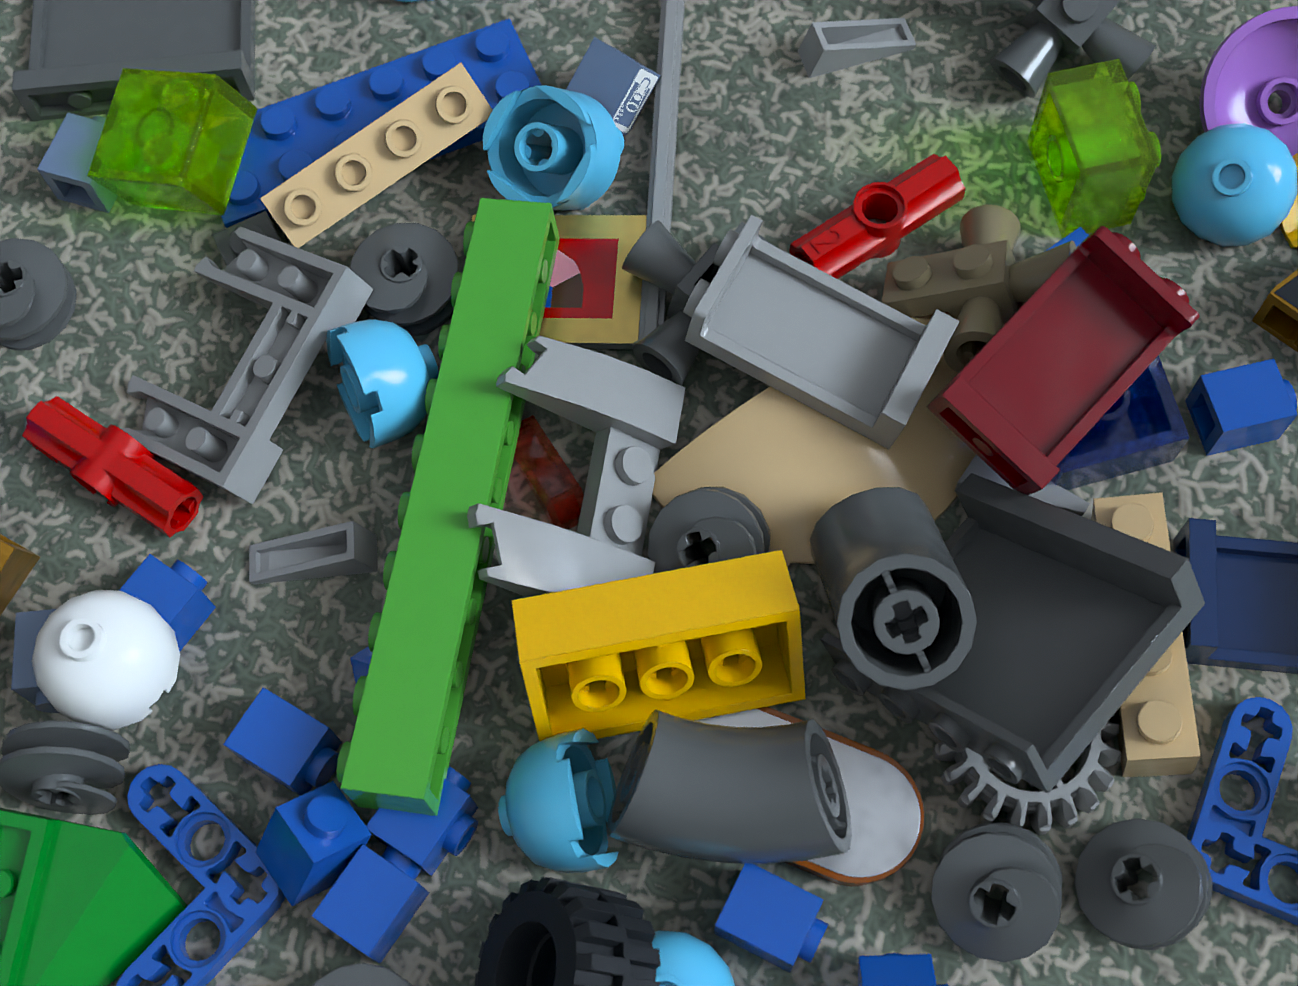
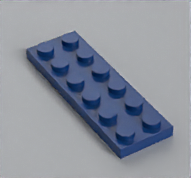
M510 18L192 133L193 142L225 227L228 228L264 211L272 219L273 216L260 200L261 197L459 63L463 64L492 110L505 96L516 90L522 91L530 87L541 86L540 80ZM487 120L429 160L482 141Z

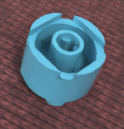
M547 85L534 86L522 91L516 90L505 96L491 112L483 133V150L488 151V161L491 169L487 170L491 183L497 191L507 200L552 203L553 210H582L598 200L612 184L618 170L620 155L624 149L622 132L616 127L608 111L598 101L582 93Z

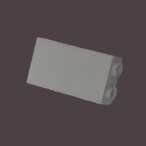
M751 215L740 234L730 229L725 235L713 259V264L720 268L712 282L709 283L701 278L693 289L683 310L684 314L692 317L685 341L879 445L890 449L906 426L960 321L936 309L927 325L910 318L762 240L758 234L763 220Z

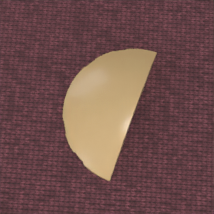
M933 314L912 317V319L927 325ZM942 354L906 426L890 449L879 445L770 386L708 428L655 471L652 496L664 508L675 497L700 487H725L744 494L761 510L770 528V552L782 550L787 567L792 563L815 564L811 554L809 539L816 522L832 506L855 493L876 487H900L920 496L928 506L934 521H936L958 497L955 492L956 485L976 455L926 407L955 377L957 372L948 366L944 359V354Z

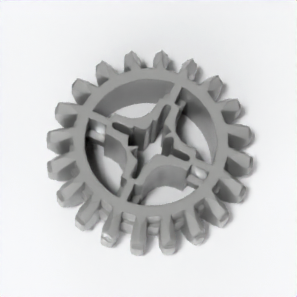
M1108 721L1078 757L1076 769L1071 780L1063 784L1060 779L1052 790L1046 793L1039 789L1041 792H1031L1005 784L992 774L994 771L985 763L981 755L967 747L962 753H959L940 742L935 745L932 751L934 759L940 761L955 760L956 764L951 765L942 774L941 780L944 785H954L962 780L968 785L957 800L960 807H969L978 796L987 803L981 812L980 821L982 823H992L1000 810L1008 812L1006 823L1022 828L1026 815H1029L1031 826L1037 835H1045L1051 829L1052 816L1060 825L1068 828L1078 820L1076 808L1086 813H1091L1100 803L1094 790L1106 792L1114 783L1112 775L1103 767L1115 766L1121 758V752L1118 749L1103 743L1113 739L1119 733V724Z

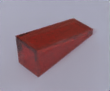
M534 415L521 421L514 461L550 524L569 530L579 523L584 494L582 488Z

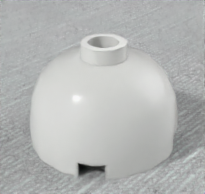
M94 590L69 599L49 615L36 637L32 665L37 686L59 713L75 722L96 725L108 730H116L143 720L153 712L149 707L158 701L163 691L165 690L169 693L177 678L180 652L174 630L150 604L123 591Z

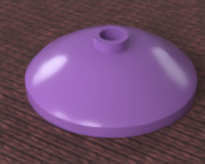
M1298 6L1282 7L1257 15L1237 27L1219 45L1206 68L1200 90V117L1204 133L1219 125L1246 123L1269 130L1288 146L1292 156L1298 153ZM1271 93L1278 94L1282 100V107L1277 114L1268 107V98Z

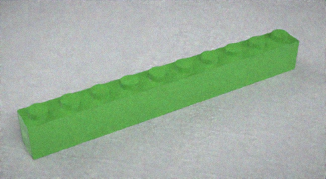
M480 198L475 222L468 221L465 226L463 249L466 260L463 272H456L454 274L451 286V302L454 311L450 325L444 324L439 335L438 353L441 366L438 378H431L426 389L425 408L428 415L425 433L417 434L413 443L412 468L415 472L411 492H403L398 506V526L401 530L397 551H390L384 564L383 583L387 590L382 612H376L373 615L369 627L368 645L372 652L368 674L367 676L362 675L359 677L354 689L353 712L357 717L352 741H346L342 745L337 761V779L341 783L340 789L358 807L377 810L378 808L432 816H437L444 779L447 778L487 582L479 579L478 570L491 567L495 549L492 529L488 527L469 528L467 513L470 506L478 503L503 510L526 400L496 387L498 376L505 369L513 366L524 374L534 363L536 353L532 352L526 344L531 339L540 335L560 240L552 203Z

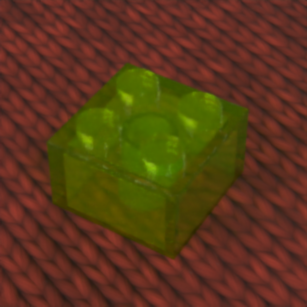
M1119 59L1048 73L1027 143L1062 239L1079 227L1086 233H1092L1101 225L1108 229L1130 225L1141 201L1145 198L1146 189L1154 171L1161 162V147L1158 137L1153 131L1147 130L1140 112L1141 99L1138 87L1133 81L1128 82Z
M123 68L87 176L133 205L224 216L258 108L216 74Z

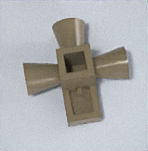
M977 206L969 210L961 219L960 234L963 248L925 256H911L888 263L882 303L910 318L934 314L936 309L941 312L949 311L951 317L960 321L943 353L948 366L958 373L1076 248L1074 241H1069L1016 263L1012 251L1021 230L1017 216L1002 206Z

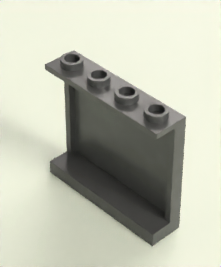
M33 0L29 70L13 71L12 91L32 121L65 118L67 113L79 116H94L255 100V0Z
M970 473L955 490L968 517L945 542L972 596L977 620L972 648L958 669L931 686L911 690L882 686L856 669L843 650L840 639L826 633L821 638V641L835 662L831 669L832 673L848 690L858 696H862L866 691L875 695L887 710L905 723H911L914 719H917L928 725L932 733L942 743L956 752L962 753L967 747L981 755L985 763L1006 781L1017 784L1020 779H1023L1049 793L1204 606L1205 601L1188 558Z

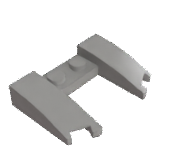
M240 226L235 233L244 242L247 249L241 252L223 270L219 269L206 256L197 264L194 272L222 288L269 309L212 411L133 375L128 383L127 393L134 398L147 399L142 430L121 429L140 442L154 455L253 504L283 452L282 448L269 440L327 338V331L356 322L374 289L347 266Z
M539 335L526 344L532 352L540 355L524 374L513 366L505 369L498 376L496 387L596 432L577 533L480 503L472 505L467 513L469 528L488 527L492 529L499 566L478 570L479 579L522 596L532 597L653 574L655 562L642 557V550L655 482L654 472L657 471L660 450L676 444L685 387L608 355Z

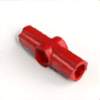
M934 153L887 183L873 182L863 186L856 193L853 205L790 244V254L836 279L844 276L870 258H884L891 255L898 249L903 237L963 200L966 188L961 181L958 168L946 155L940 157ZM869 219H881L887 223L876 224L870 222Z
M58 396L49 401H40L27 415V424L22 437L34 449L39 450L50 460L59 463L69 470V474L92 494H95L97 491L108 500L106 503L110 506L116 507L120 504L169 538L177 532L184 531L198 514L200 502L204 497L199 489L190 481L175 474L173 470L157 462L154 455L147 448L117 426L110 424L105 428Z

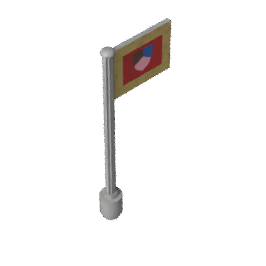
M685 0L661 1L657 73L661 76L656 83L647 215H554L560 240L540 336L585 349H633L636 343L665 322L667 291L622 270V265L634 244L655 221L660 220L671 233ZM472 215L473 222H475L476 215Z

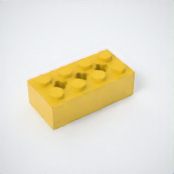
M782 550L512 600L519 663L539 741L560 733L583 728L593 733L597 739L641 731L648 717L655 709L694 721L806 699L800 608Z

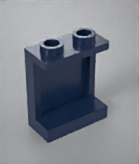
M1189 518L1173 539V553L1189 559L1205 604L1183 630L1187 664L1298 674V543L1216 535V520Z

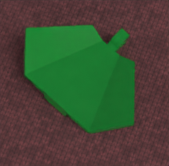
M0 808V986H110L122 976L124 971L188 906L126 833Z

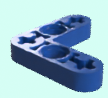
M1248 698L1233 708L1223 721L1186 838L1203 855L1213 879V891L1298 926V902L1295 904L1282 902L1274 896L1268 885V874L1275 865L1288 866L1298 874V851L1262 837L1292 740L1293 726L1289 715L1281 705L1267 698ZM1256 715L1265 719L1263 729L1267 733L1272 734L1273 738L1265 739L1256 747L1252 761L1230 758V752L1239 757L1247 751L1250 742L1251 731L1241 726V722L1247 723ZM1257 764H1265L1266 769L1264 770L1261 766ZM1231 774L1241 776L1250 783L1255 794L1254 804L1250 810H1235L1225 803L1219 791L1220 781L1223 776ZM1218 839H1221L1226 843L1225 854L1242 863H1247L1254 859V852L1259 853L1261 859L1257 862L1251 873L1250 888L1243 885V880L1250 871L1235 865H1227L1216 873L1210 869L1211 857L1201 852L1202 846L1208 847Z
M157 764L139 772L131 782L127 794L129 809L134 817L205 889L124 971L116 986H138L144 979L157 983L172 969L171 966L161 962V959L167 952L175 964L190 971L192 976L184 982L182 977L173 974L162 986H206L278 911L285 900V896L256 855L255 851L258 846L186 775L171 765ZM159 783L163 787L168 788L174 783L176 784L169 794L182 809L189 813L182 818L180 823L170 813L158 806L150 811L148 810L155 801L149 793L153 786ZM198 802L200 804V808L193 811L196 803ZM205 825H220L224 831L225 841L219 854L206 861L196 860L191 853L190 847L193 835ZM175 828L173 835L170 836L169 830ZM244 847L246 853L236 858L240 849ZM235 861L244 871L254 877H259L266 872L268 876L261 884L263 890L267 893L266 896L259 903L247 898L240 904L238 899L245 890L231 874L223 870ZM223 871L218 882H216L213 878L214 875ZM200 922H214L220 931L219 947L212 956L205 960L195 961L191 959L185 945L188 933Z

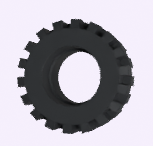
M541 877L540 881L531 879L521 884L519 893L511 892L503 901L502 912L494 914L488 926L489 934L486 942H482L478 957L481 959L479 970L475 973V986H660V982L656 981V969L661 965L659 949L652 946L656 934L651 921L643 920V908L636 901L628 900L625 894L550 877Z

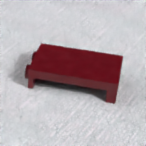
M1103 225L1085 238L926 406L1010 487L1026 495L1042 490L1060 471L1057 465L1168 344L1178 334L1190 328L1200 317L1199 313L1189 305L1188 295L1178 284L1170 279L1160 278L1140 259V252L1130 239L1120 233L1111 232Z

